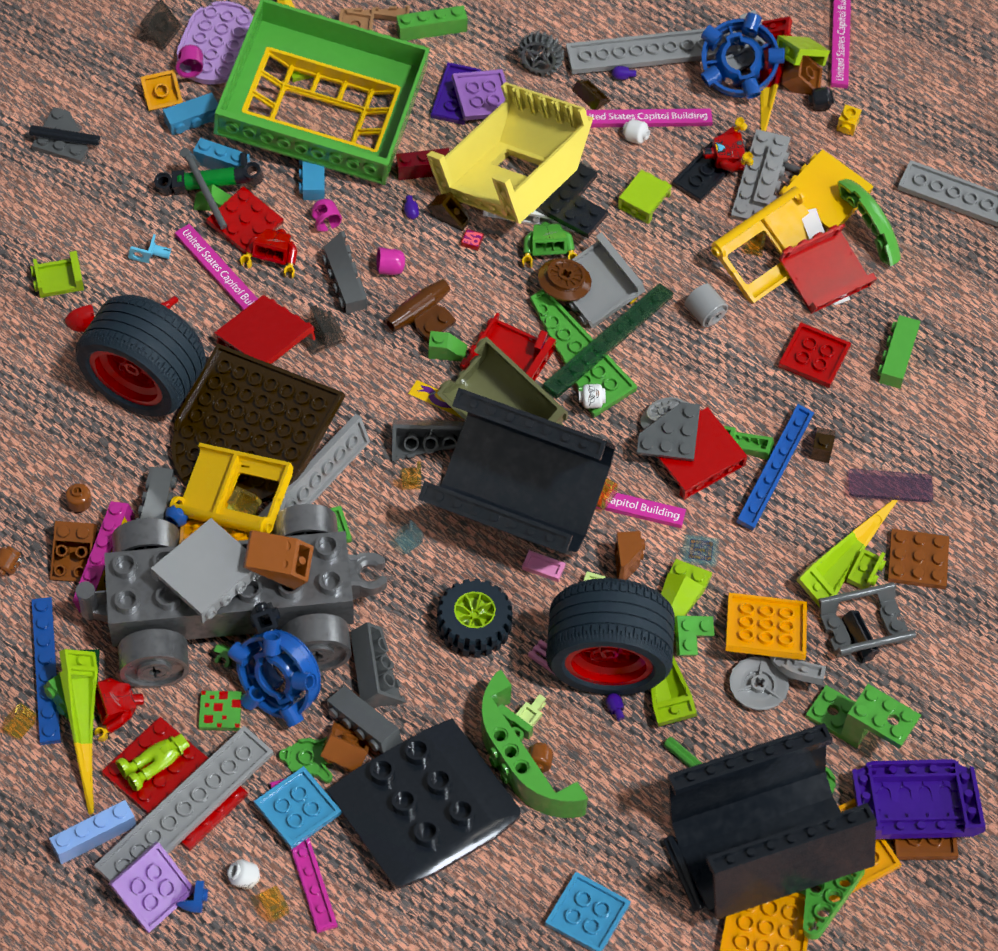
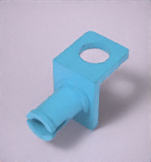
M153 234L149 250L131 246L128 258L149 263L150 257L155 255L169 260L172 248L156 245V235ZM134 252L141 253L143 256L138 257L134 255Z

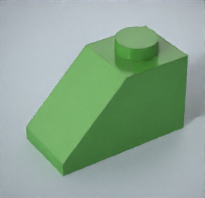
M430 332L428 358L460 362L463 358H466L467 345L447 332Z

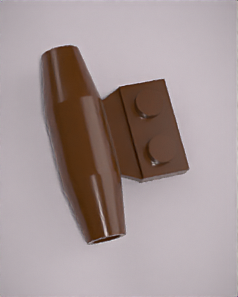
M441 279L422 288L408 298L386 319L388 328L395 332L414 322L416 331L427 343H429L431 331L444 332L456 323V319L445 307L437 304L450 292L448 283Z

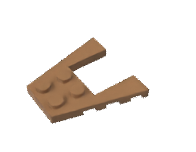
M406 5V8L389 6V9H379V7H372L369 10H362V8L340 9L339 21L372 30L374 18L396 21L397 15L409 14L410 5Z

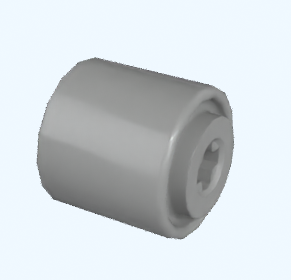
M708 283L696 288L690 293L684 303L685 307L703 327H710L718 323L728 310V304Z

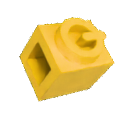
M845 104L839 117L836 131L853 136L862 110Z

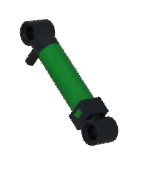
M246 152L240 153L241 166L200 171L207 187L212 184L216 187L247 183L259 185L264 180V174L260 165L256 162H247ZM184 170L171 171L172 177L166 172H161L154 179L158 191L165 196L171 195L174 192L176 195L188 194V190L200 189L193 173L185 172Z

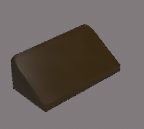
M588 79L577 81L572 89L592 110H598L611 101Z

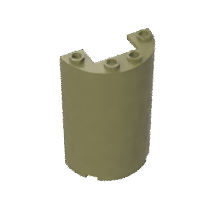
M488 337L482 338L477 343L474 351L479 355L471 359L470 365L466 370H462L459 373L458 379L455 382L450 379L443 382L437 392L464 420L468 412L452 406L458 388L563 425V420L566 421L568 419V412Z

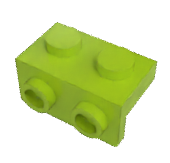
M862 548L846 582L860 589L869 588L870 585L875 586L879 577L876 574L878 570L882 572L886 561L883 560L886 553L882 552L878 556Z

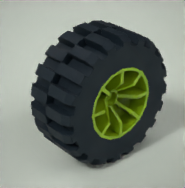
M466 579L461 584L459 582L453 584L452 589L448 588L444 592V596H441L439 606H437L438 634L440 639H444V644L448 648L452 646L453 652L457 654L459 651L463 652V656L469 657V654H474V657H481L483 653L487 656L492 654L493 649L495 651L499 650L501 643H506L508 635L511 633L513 612L511 601L508 600L505 592L501 593L499 586H492V582L487 580L480 582V579H474V581Z

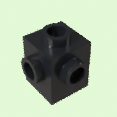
M261 602L254 606L252 616H250L253 628L256 627L259 634L275 630L278 627V619L281 618L278 608L273 607L272 602L267 604L266 602Z

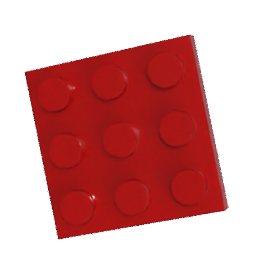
M243 186L219 207L227 227L221 229L214 214L207 218L206 223L246 255L245 251L253 236L261 234L265 229H277L284 219Z
M800 322L778 367L830 388L851 347V343Z

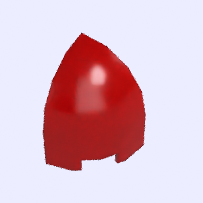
M92 304L71 311L65 318L67 327L73 331L85 332L94 319Z

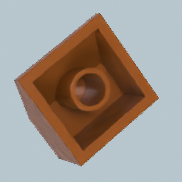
M803 56L800 65H794L785 59L782 84L792 93L812 95L814 88L821 87L823 69L809 56Z
M640 531L617 532L614 549L617 579L627 580L639 568L640 560L644 559L645 539L641 538Z
M333 722L320 756L326 762L331 764L337 763L344 770L352 772L362 765L368 753L369 744L365 740H360L351 729L348 730L344 726Z

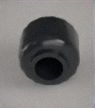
M828 87L814 88L812 95H808L809 106L813 105L816 111L830 109L831 105L834 104L833 90L830 91Z

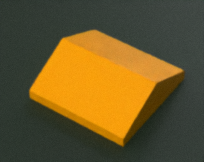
M175 70L140 77L144 98L149 111L183 103Z

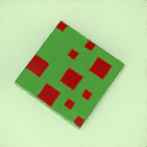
M201 691L199 730L239 731L242 691Z

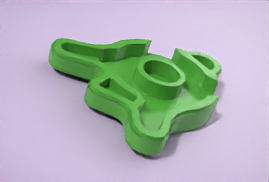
M327 737L320 740L311 738L299 739L297 743L279 752V760L286 764L292 773H295L304 766L314 778H318L325 784H329L333 780L332 773L326 767L327 764L331 763L326 762L320 756Z

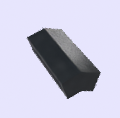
M850 610L843 616L842 620L852 644L873 639L859 611ZM878 647L856 651L862 663L873 660L874 656L880 652Z

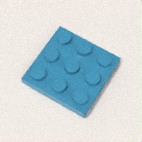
M304 766L254 801L257 809L291 850L341 815L339 807Z
M575 872L547 918L545 926L590 951H603L629 908L631 901Z

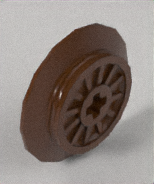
M557 258L545 262L539 269L537 277L540 287L546 294L562 301H576L585 297L590 291L592 283L590 274L584 266L566 258Z

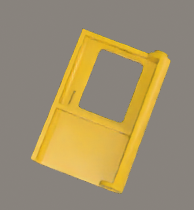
M796 186L711 244L712 254L719 259L750 303H755L790 277L780 262L752 283L746 284L729 261L728 254L760 232L766 233L780 255H782V251L789 246L793 248L804 239L809 240L802 218L808 215L809 212L803 205L805 196L801 189Z
M199 443L200 453L183 497H173L170 507L174 505L176 508H181L184 515H187L190 519L207 522L212 518L223 527L248 533L251 530L271 533L293 474L292 464L290 462ZM240 474L279 482L267 517L228 509L230 498Z

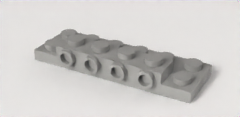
M756 129L750 149L754 156L752 158L754 163L751 166L747 164L745 166L732 209L731 219L745 221L777 199L775 192L780 190L781 181H779V178L784 176L785 167H783V164L788 162L790 153L787 150L791 137Z

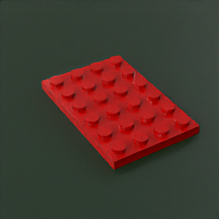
M159 717L101 772L104 777L149 815L209 758L188 741L190 746L183 750L184 754L178 756L171 765L151 777L150 780H145L142 789L138 791L133 790L128 783V779L125 780L120 773L116 760L124 758L128 762H132L134 758L140 756L150 746L180 734L163 718ZM154 761L150 762L149 764H147V765L144 766L143 768L149 766V765H150L151 763H153ZM240 786L180 844L188 851H191L248 796V792Z

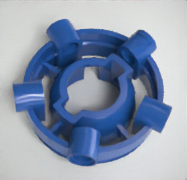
M747 13L745 19H733L715 28L711 25L705 28L701 35V38L705 40L701 56L704 72L700 75L708 87L712 85L717 91L730 97L752 99L761 95V91L773 80L778 65L784 64L785 48H778L772 33L760 24L762 18L759 15ZM729 33L730 35L725 37V42L720 45L715 55V60L706 61L709 49L713 52L722 41V36ZM757 36H759L767 44L760 46L755 40L749 37L757 38ZM748 44L755 52V60L750 66L751 73L741 76L740 70L732 68L727 63L726 52L731 46H745ZM768 49V69H772L768 78L758 85L757 79L760 77V70L765 68V55L763 51ZM727 78H730L733 81L732 86L741 87V90L730 89L721 85L722 80L725 82Z
M278 629L258 633L243 644L240 642L233 644L228 652V657L236 662L238 677L245 690L240 699L242 706L248 710H253L258 706L266 713L284 719L288 727H292L304 720L301 713L308 709L316 700L321 687L320 670L309 648L296 636ZM274 665L280 669L285 677L286 687L283 692L275 691L283 684L284 679L277 673ZM305 691V696L300 697L299 694Z

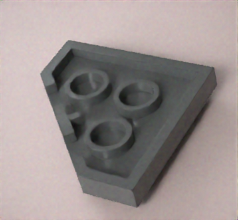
M53 107L43 127L80 132L70 111ZM38 136L32 144V150L81 165L89 152L87 144Z
M681 402L639 433L636 454L694 461L700 404Z

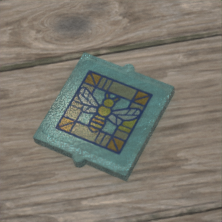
M686 534L685 543L682 547V551H684L683 562L716 568L717 556L720 554L718 551L719 539Z

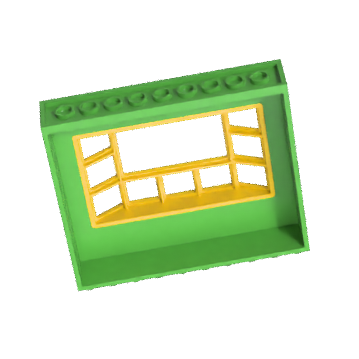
M260 0L215 111L214 134L385 185L427 69L430 48L310 13L306 10L290 7L289 5L280 4L272 0ZM269 56L288 69L283 82L264 71ZM293 71L315 77L310 90L289 85ZM261 77L280 88L275 103L256 91ZM320 79L341 85L337 98L315 92ZM347 87L368 93L363 107L342 101ZM285 92H292L361 113L351 141L275 119ZM394 94L389 107L369 108L374 95ZM253 97L272 109L269 117L248 111ZM386 114L382 128H362L366 115ZM361 135H379L374 149L356 144L358 137Z

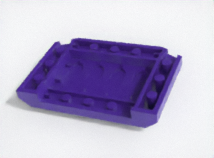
M953 759L870 761L865 764V767L852 770L851 776L856 806L868 803L876 818V839L974 837L985 832L986 825L975 769L972 766L969 768L959 765V761Z

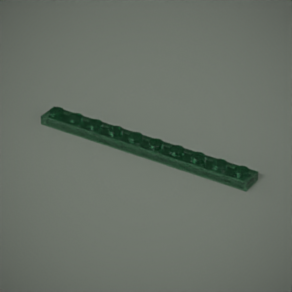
M659 283L543 383L542 389L555 399L560 397L671 300L674 293Z

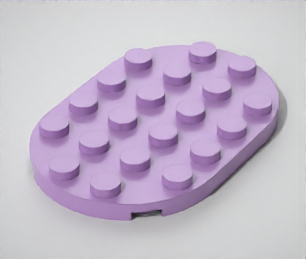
M218 1L212 2L210 6L205 8L200 7L193 13L177 49V61L179 60V51L185 45H195L202 50L203 71L189 79L210 85L228 81L253 19L247 8L234 2ZM182 63L179 65L183 72H191V66Z

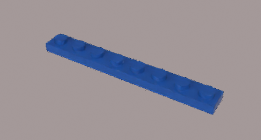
M797 404L736 523L751 531L754 530L814 415L813 411Z
M52 597L32 599L40 745L61 743L60 716L57 705L46 696L45 689L43 688L50 679L57 675Z

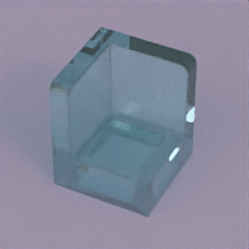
M411 520L397 531L394 540L408 554L422 543L424 534Z

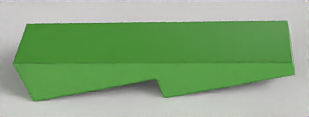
M724 426L747 455L765 460L769 459L775 446L773 437L736 432L735 427Z

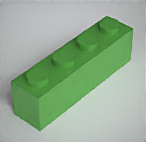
M464 5L397 15L396 29L400 40H415L467 32L468 18Z
M899 315L897 322L893 321L890 332L894 334L888 337L886 346L889 347V350H884L882 361H885L884 365L880 364L877 373L880 376L879 383L901 388L921 321Z

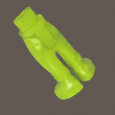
M182 734L176 737L171 736L169 739L150 746L140 756L134 758L132 762L119 758L116 760V764L124 779H128L131 788L138 791L142 789L145 780H150L151 777L171 765L178 756L184 754L183 750L190 745ZM154 761V762L151 763L149 766L143 768L144 766H146V765L149 764L150 762Z

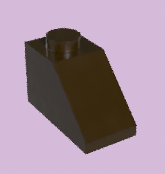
M451 192L437 195L428 207L438 220L460 231H463L472 219Z
M817 427L811 460L829 463L835 439L834 430Z

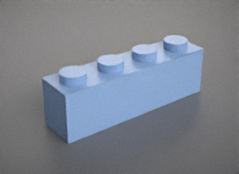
M126 800L50 837L52 849L60 864H63L136 827L135 816Z

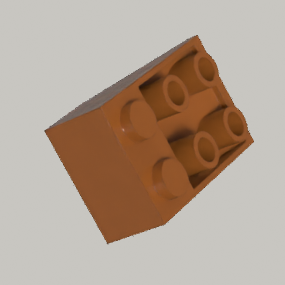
M55 521L50 580L80 582L97 538L98 525L93 523Z
M251 530L243 567L287 587L296 589L308 582L314 546L296 538Z

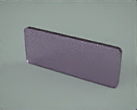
M849 469L848 471L849 495L852 497L929 503L933 501L932 476L929 474Z

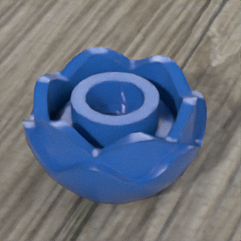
M172 505L165 512L166 520L176 527L187 524L188 516L184 515L181 508H176Z

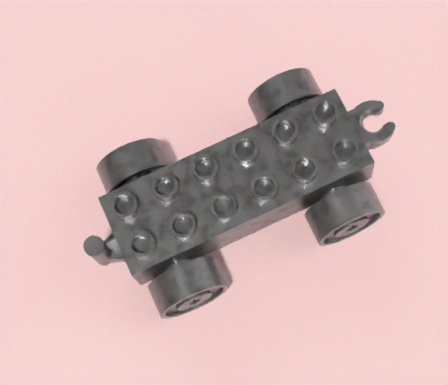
M300 504L287 507L278 512L271 534L296 538L314 546L308 582L296 589H292L261 575L258 580L248 584L241 594L234 596L227 606L220 608L212 619L202 623L200 615L162 581L157 583L152 578L151 568L179 545L180 534L178 528L165 520L143 518L126 522L114 530L112 534L113 552L104 553L106 590L95 591L93 584L89 583V581H84L77 585L76 595L84 619H95L108 623L112 646H118L120 678L125 683L135 687H166L182 681L189 673L187 640L258 633L257 628H253L250 616H252L254 606L261 602H266V604L272 602L273 607L278 608L281 618L278 619L279 623L276 629L286 631L300 639L315 657L320 672L338 668L350 659L351 645L348 624H354L353 600L359 597L379 594L387 588V578L385 576H379L375 580L366 581L361 577L360 573L366 567L383 570L385 558L377 553L368 552L349 555L346 531L338 532L337 516L330 508L317 504ZM248 540L238 541L247 549Z

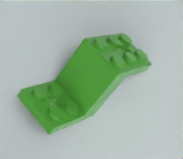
M867 684L856 702L826 685L805 715V718L817 725L825 723L830 733L855 748L859 747L870 731L899 749L921 717V714L870 684ZM835 708L837 709L838 714L831 715L828 713L827 709ZM895 718L898 724L891 725L887 719Z

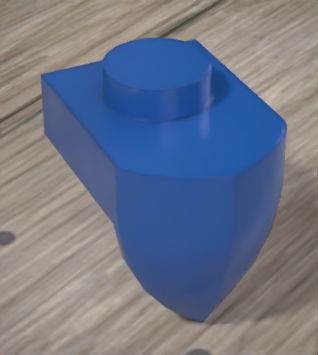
M196 881L194 900L178 902L177 906L189 912L202 913L203 902L208 901V889H205L204 881Z

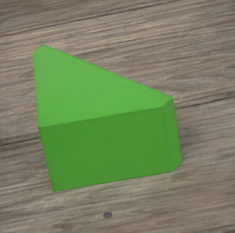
M213 184L208 186L218 208L232 197ZM202 191L196 193L194 210L212 211Z

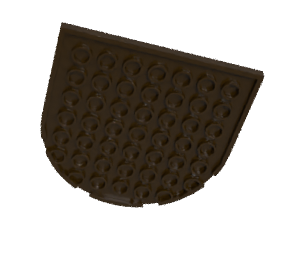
M217 343L176 418L173 427V442H171L175 468L180 478L188 485L200 453L198 445L199 443L290 462L293 466V474L289 485H291L306 469L346 395L339 390ZM240 474L229 503L238 508L268 501L274 498L279 482Z

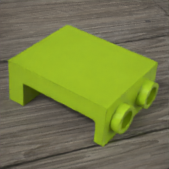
M778 35L776 41L778 48H785V59L794 65H800L802 57L809 56L820 66H825L830 50L809 37Z
M641 169L619 197L618 208L649 224L657 207L665 197H670L672 185Z
M77 251L69 252L70 259L38 264L37 259H33L34 266H30L32 277L37 279L33 283L35 292L39 291L40 298L84 290Z

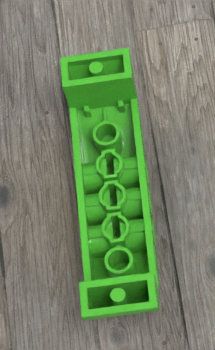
M502 670L497 671L486 687L481 715L482 740L490 756L489 761L494 768H498L503 783H508L517 797L534 810L559 818H576L586 815L588 797L578 782L556 793L498 708L501 704L506 706L510 703L512 685Z

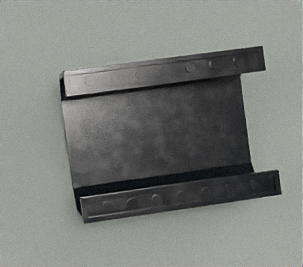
M458 388L452 406L468 412L442 485L438 486L424 481L418 500L558 552L576 556L585 539L612 465L616 446L603 439Z
M825 723L667 775L670 819L676 841L709 914L715 919H720L875 866L876 818L868 803L841 812L833 798L826 774V746L833 744V738Z

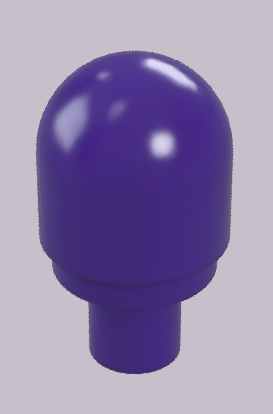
M616 66L612 70V76L617 80H626L629 77H636V70H629V67Z
M408 195L405 197L404 211L408 219L414 220L419 216V208L416 201H413V197Z
M609 694L606 698L609 712L615 714L617 721H621L625 718L622 712L624 710L623 701L618 694Z

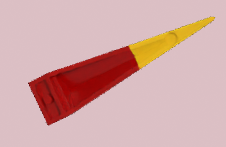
M790 16L761 21L762 25L772 33L776 41L778 35L791 36L792 19ZM768 49L763 51L765 55V68L760 70V84L768 78L772 69H768ZM784 64L778 65L773 80L761 91L762 131L767 129Z

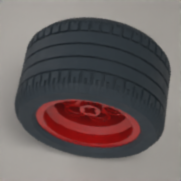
M120 295L107 300L78 340L75 349L77 363L82 374L97 391L124 409L150 417L169 415L177 410L200 376L206 363L203 344L196 332L186 321L164 305L137 295Z
M599 578L572 584L561 591L553 599L550 606L546 649L547 664L558 679L582 691L603 695L612 693L627 695L649 690L661 683L669 675L672 668L675 624L673 608L658 591L634 581Z

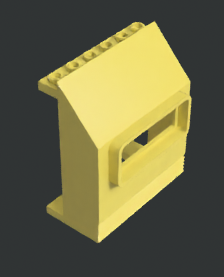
M505 82L501 86L505 101L445 157L442 154L430 151L427 154V158L441 194L451 192L459 202L521 224V221L526 219L531 212L533 213L578 169L593 117L587 116L586 110L582 106ZM508 156H514L539 166L527 177L498 165Z

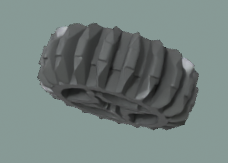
M539 30L536 33L532 31L530 34L525 35L518 47V57L521 58L520 63L525 64L524 68H529V73L532 71L536 75L541 73L542 77L545 74L555 73L561 67L564 60V49H561V43H557L558 38L553 39V35H547L546 31L541 34Z

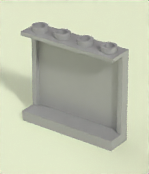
M602 232L596 235V243L572 259L584 266L590 274L592 283L591 289L585 297L576 301H570L569 305L574 312L578 311L580 313V320L584 325L588 324L591 329L645 292L642 281Z
M212 518L151 568L152 578L157 583L162 581L200 615L202 623L212 619L220 608L227 606L234 596L241 594L248 584L258 580L261 575L243 567L247 549Z

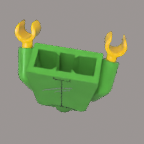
M545 221L534 225L533 231L529 232L524 238L523 254L525 256L522 258V266L524 267L525 262H530L531 268L533 267L531 254L537 256L567 254L568 252L567 259L575 258L577 254L574 253L575 247L572 235L562 229L558 223L550 224Z

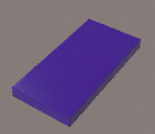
M447 62L430 118L465 125L466 120L463 119L451 77L453 73L478 72L481 69Z

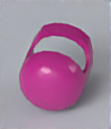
M185 45L182 47L178 54L179 60L176 63L177 73L183 78L199 75L203 71L202 50L195 45ZM182 63L191 66V72H183L179 65Z
M320 199L312 206L311 213L316 220L315 226L318 231L325 232L328 230L323 221L327 217L331 229L336 228L341 223V214L332 200Z
M378 247L376 254L378 274H401L405 268L404 253L398 249Z

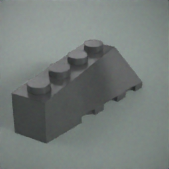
M341 231L324 246V255H321L324 266H328L327 274L329 279H333V290L335 294H339L338 302L340 308H344L346 314L367 309V296L361 279L358 277L355 261L352 262L350 246L346 245L345 231Z
M393 419L392 461L455 448L465 421Z
M150 467L145 484L147 492H143L142 506L140 505L138 510L139 518L136 519L154 518L167 521L165 512L174 497L172 489L177 486V477H174L173 469Z
M366 622L351 631L360 698L372 707L406 703L405 697L400 695L398 689L401 687L399 679H395L392 671L395 668L393 661L390 660L386 653L389 649L382 628Z
M343 686L327 699L330 716L334 719H339L343 726L348 730L354 731L360 740L368 742L374 751L378 750L383 754L402 743L399 728L346 686Z

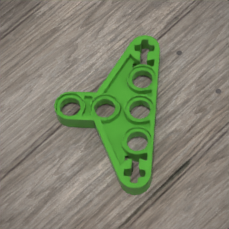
M865 869L853 873V876L850 874L817 885L822 888L818 893L812 892L810 888L799 892L806 896L803 934L807 939L816 940L821 937L864 876ZM842 880H848L851 884L847 887H843L839 884V882ZM831 895H837L840 897V900L832 902L828 898ZM826 910L829 912V915L827 917H820L818 912ZM816 921V930L813 929L812 931H809V928L812 929L815 926Z

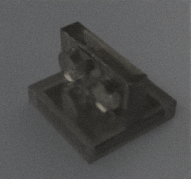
M159 0L140 22L143 29L137 37L140 41L153 40L157 47L162 50L166 48L182 25L164 1Z
M317 305L310 307V318L304 321L311 323L314 327L316 340L313 341L309 337H305L304 341L312 355L346 342V337L331 311L324 313L318 309Z

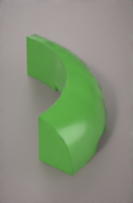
M844 179L838 181L840 198L847 201L853 208H858L862 214L863 221L876 236L874 242L880 261L889 266L898 263L901 259L898 242L891 224L879 204L863 187L853 180Z

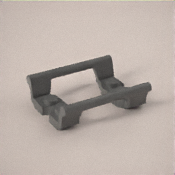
M894 582L819 599L820 621L825 634H830L833 637L830 639L829 644L837 658L851 655L852 652L895 642L896 644L912 641V638H916L915 630L908 631L905 622L897 619L900 617L901 612L895 601L896 586ZM877 594L880 606L879 617L888 636L850 644L851 640L845 624L836 615L839 602Z

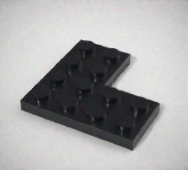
M579 163L578 169L536 211L589 238L608 216L606 209L581 197L584 191L597 178L598 172Z

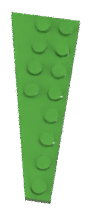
M543 289L530 296V302L545 330L548 332L549 337L556 339L555 348L578 391H582L585 384H600L602 388H605L606 403H603L601 408H588L593 418L637 391L638 386L555 298L546 294Z

